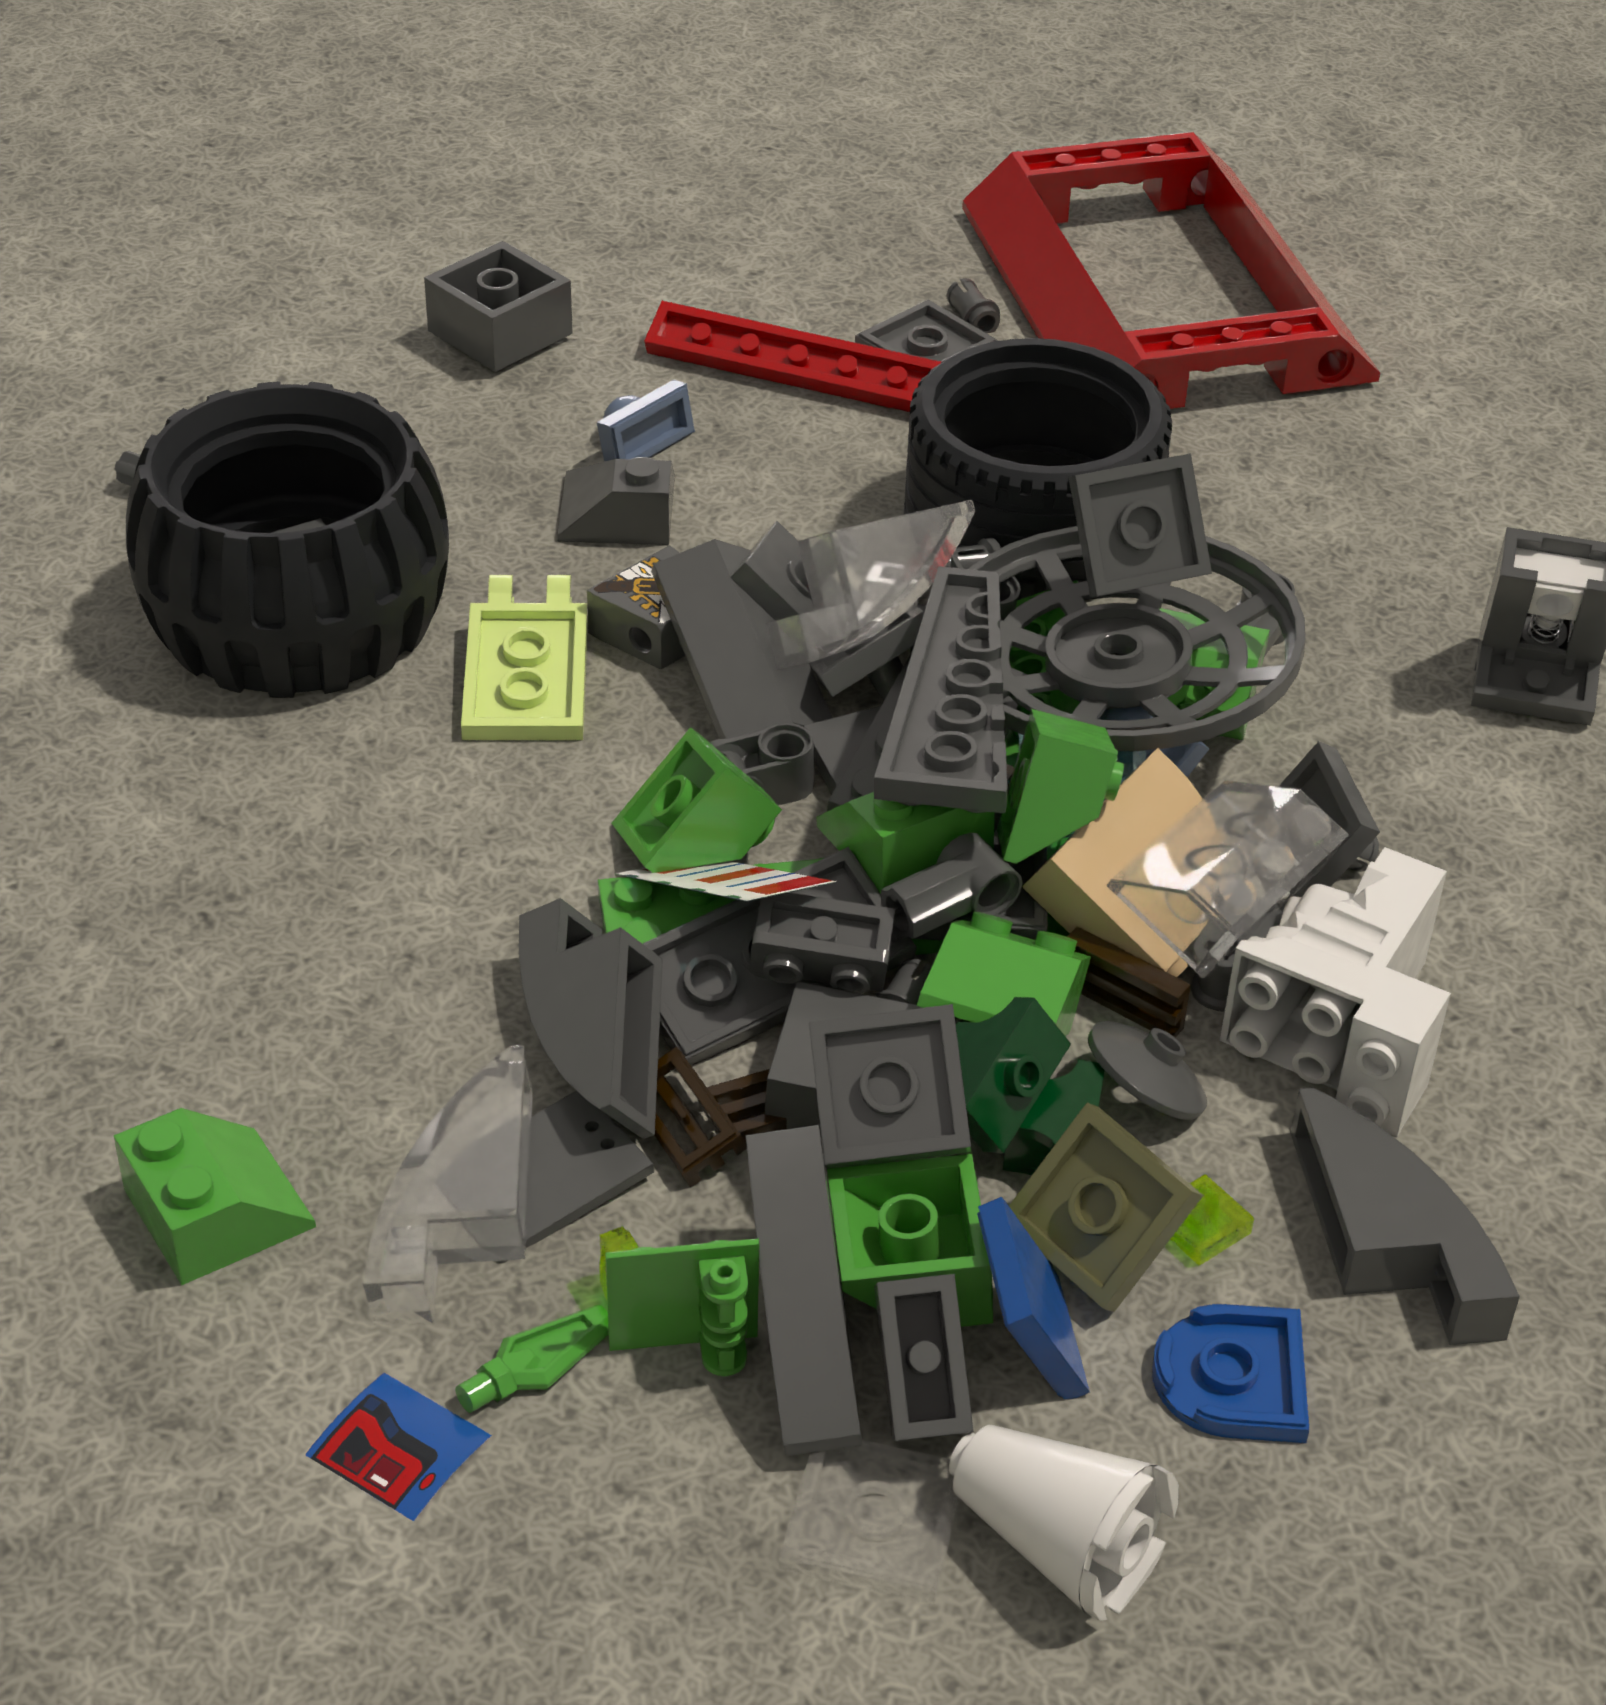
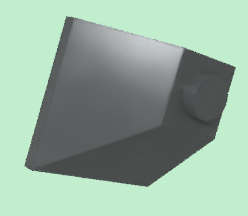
M647 457L614 459L566 471L557 535L558 542L669 545L675 483L672 461L653 460Z

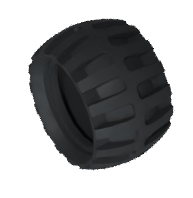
M280 381L257 383V387L234 392L225 390L207 396L205 402L188 410L182 408L167 419L165 427L158 435H151L138 460L127 501L126 550L131 578L143 611L159 639L185 669L195 676L204 673L213 678L220 688L241 693L244 689L268 692L272 698H294L297 692L323 690L324 694L348 689L350 682L368 675L376 678L392 669L397 657L404 651L413 652L423 639L443 593L448 567L449 529L443 493L435 469L416 434L397 411L389 412L379 404L376 398L359 391L354 394L334 389L332 384L309 382L308 385L281 384ZM320 518L325 523V526L313 529L272 533Z

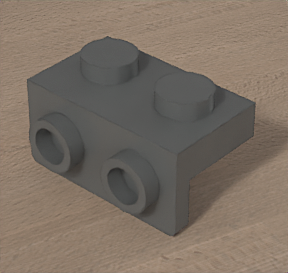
M790 892L761 897L756 929L752 941L749 972L761 973L769 980L778 983L791 984L806 980L830 984L834 989L858 994L869 990L883 992L889 961L895 909Z

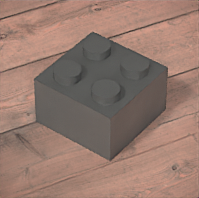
M504 241L424 277L428 331L494 372L573 334L571 280Z

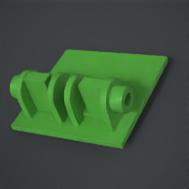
M759 1238L735 1241L715 1240L703 1244L660 1248L639 1247L628 1251L606 1252L609 1351L700 1343L702 1363L710 1373L718 1376H731L741 1371L747 1361L745 1338L758 1337Z

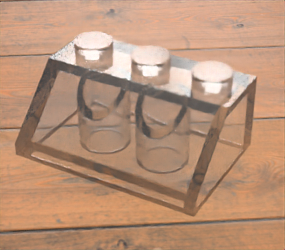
M1225 780L1116 874L1106 886L1204 979L1236 949L1241 940H1246L1282 907L1290 897L1311 880L1346 840L1349 834L1300 789Z

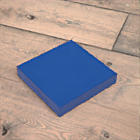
M1003 1197L978 1206L979 1212L977 1215L1006 1328L1059 1397L1074 1399L1090 1393L1059 1275Z

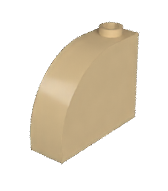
M1157 748L1120 784L1115 800H1105L1103 802L1099 818L1077 829L1022 887L1069 933L1076 927L1082 928L1157 968L1178 977L1192 961L1184 953L1185 950L1201 934L1217 908L1223 885L1224 865L1222 848L1215 823L1202 797L1183 772Z

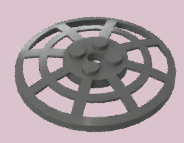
M1077 526L1040 533L1010 543L983 557L968 568L971 570L999 572V583L1020 572L1035 567L1038 568L1050 591L1041 593L1022 603L1008 614L1004 621L1001 620L1003 696H1010L1017 704L1030 712L1031 709L1104 727L1109 734L1114 748L1118 751L1165 749L1208 740L1237 729L1266 712L1285 695L1299 674L1305 653V617L1297 597L1280 576L1253 556L1206 536L1212 572L1227 577L1254 595L1227 612H1224L1219 606L1197 594L1170 586L1171 582L1090 597L1088 582L1083 581L1073 584L1060 561L1074 557H1083ZM1110 597L1138 599L1136 604L1107 603L1089 607L1085 600ZM1163 603L1172 605L1191 613L1205 623L1187 630L1177 619L1160 611ZM1060 607L1065 614V617L1060 619L1051 628L1047 637L1024 629L1036 618L1053 609ZM1270 611L1278 621L1285 639L1284 665L1247 668V644L1240 628ZM1221 638L1229 655L1228 668L1193 667V650ZM1013 646L1045 657L1046 672L1014 676L1009 662L1011 647ZM1184 685L1216 687L1205 698L1182 710L1167 699ZM1267 685L1258 694L1229 710L1202 720H1195L1219 707L1234 694L1238 687ZM1060 690L1065 695L1080 701L1074 712L1070 714L1043 703L1031 694ZM1004 705V727L1024 735L1029 715ZM1140 706L1153 717L1128 721L1099 719L1104 711L1108 709Z

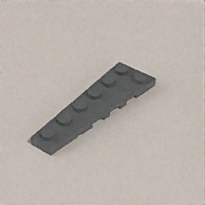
M938 566L875 772L874 799L896 801L908 806L923 804L959 808L972 813L1006 812L1007 763L1004 735L1005 714L1001 660L999 572Z

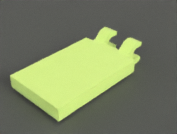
M489 575L488 603H470L461 717L462 740H583L588 616L587 603H572V597H570L571 575H547L546 603H514V597H512L513 575Z

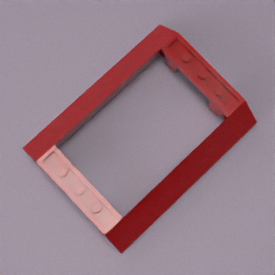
M1194 132L1011 152L963 199L962 209L1036 336L1040 339H1055L1093 347L1127 362L1157 387V390L1165 397L1166 404L1170 409L1185 407L1190 371L1210 372L1221 367L1244 364H1264V368L1282 394L1379 382L1380 372L1242 182L1233 170ZM1120 182L1139 184L1143 182V190L1158 212L1185 209L1186 206L1204 204L1205 210L1272 303L1277 313L1124 332L1057 223L1068 222L1071 188L1094 189L1102 184Z

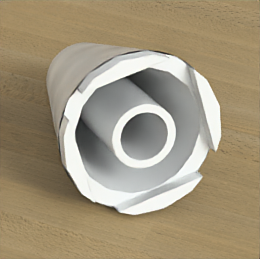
M986 1425L976 1434L973 1432L967 1433L955 1447L949 1463V1472L954 1476L953 1490L955 1495L1081 1610L1099 1621L1107 1620L1104 1609L1106 1605L1114 1612L1121 1613L1150 1576L1166 1544L1163 1540L1153 1536L1160 1514L1162 1512L1174 1519L1178 1506L1179 1484L1173 1473L1160 1466L995 1425Z

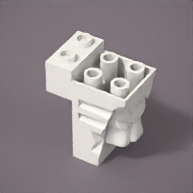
M1384 847L1375 862L1371 861L1367 866L1355 894L1322 884H1314L1306 890L1302 897H1290L1283 909L1279 926L1270 927L1266 938L1252 936L1248 940H1241L1236 947L1220 1041L1235 1047L1236 1050L1245 1056L1252 1058L1260 1057L1291 1070L1307 1082L1324 1084L1336 1089V1100L1373 1121L1387 1133L1397 1137L1428 1086L1451 994L1415 979L1426 961L1447 871Z

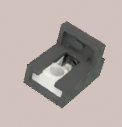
M1507 527L1481 622L1471 706L1591 726L1596 708L1600 666L1606 650V542Z

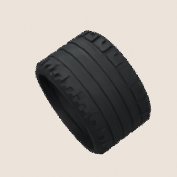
M1022 338L994 341L961 351L941 362L930 370L928 375L923 377L918 383L910 404L904 502V529L908 534L907 539L910 545L915 548L916 554L930 567L931 552L937 544L947 543L952 548L977 545L982 538L991 537L1002 548L1010 543L1040 533L1077 526L1069 483L1070 476L1169 458L1172 418L1171 410L1166 404L1165 397L1149 379L1127 362L1093 347L1055 339ZM1083 557L1060 560L1072 581L1077 580L1078 583L1087 581ZM1037 567L1014 575L1021 588L1018 600L1049 590Z

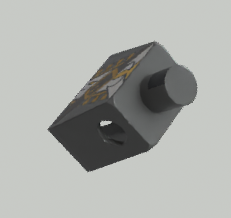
M669 545L588 589V633L658 669H664L685 657L681 643L651 573L654 563L679 554V552Z

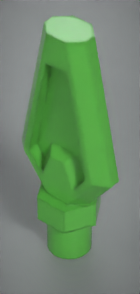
M595 1305L503 1338L496 1358L477 1369L476 1375L456 1386L455 1392L460 1404L467 1412L472 1413L492 1400L498 1403L517 1390L548 1389L608 1336V1311L602 1305Z

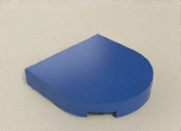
M1230 1304L1204 1305L1190 1310L1188 1317L1178 1321L1167 1331L1164 1330L1159 1335L1152 1362L1154 1386L1164 1405L1182 1422L1201 1432L1219 1437L1307 1443L1309 1417L1300 1309Z

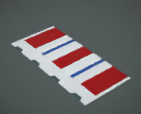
M732 861L652 873L647 868L615 873L616 875L742 901H751L837 882Z

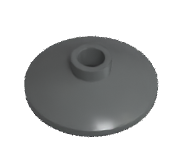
M1111 1021L1098 1022L1090 1030L1088 1044L1095 1059L1114 1081L1135 1098L1161 1113L1185 1120L1198 1118L1206 1109L1207 1097L1194 1072L1182 1059L1186 1051L1175 1037L1158 1028H1153L1148 1034L1135 1027Z

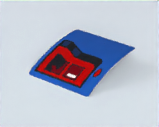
M383 1373L334 1419L305 1455L400 1514L415 1521L454 1472L492 1435L390 1375Z

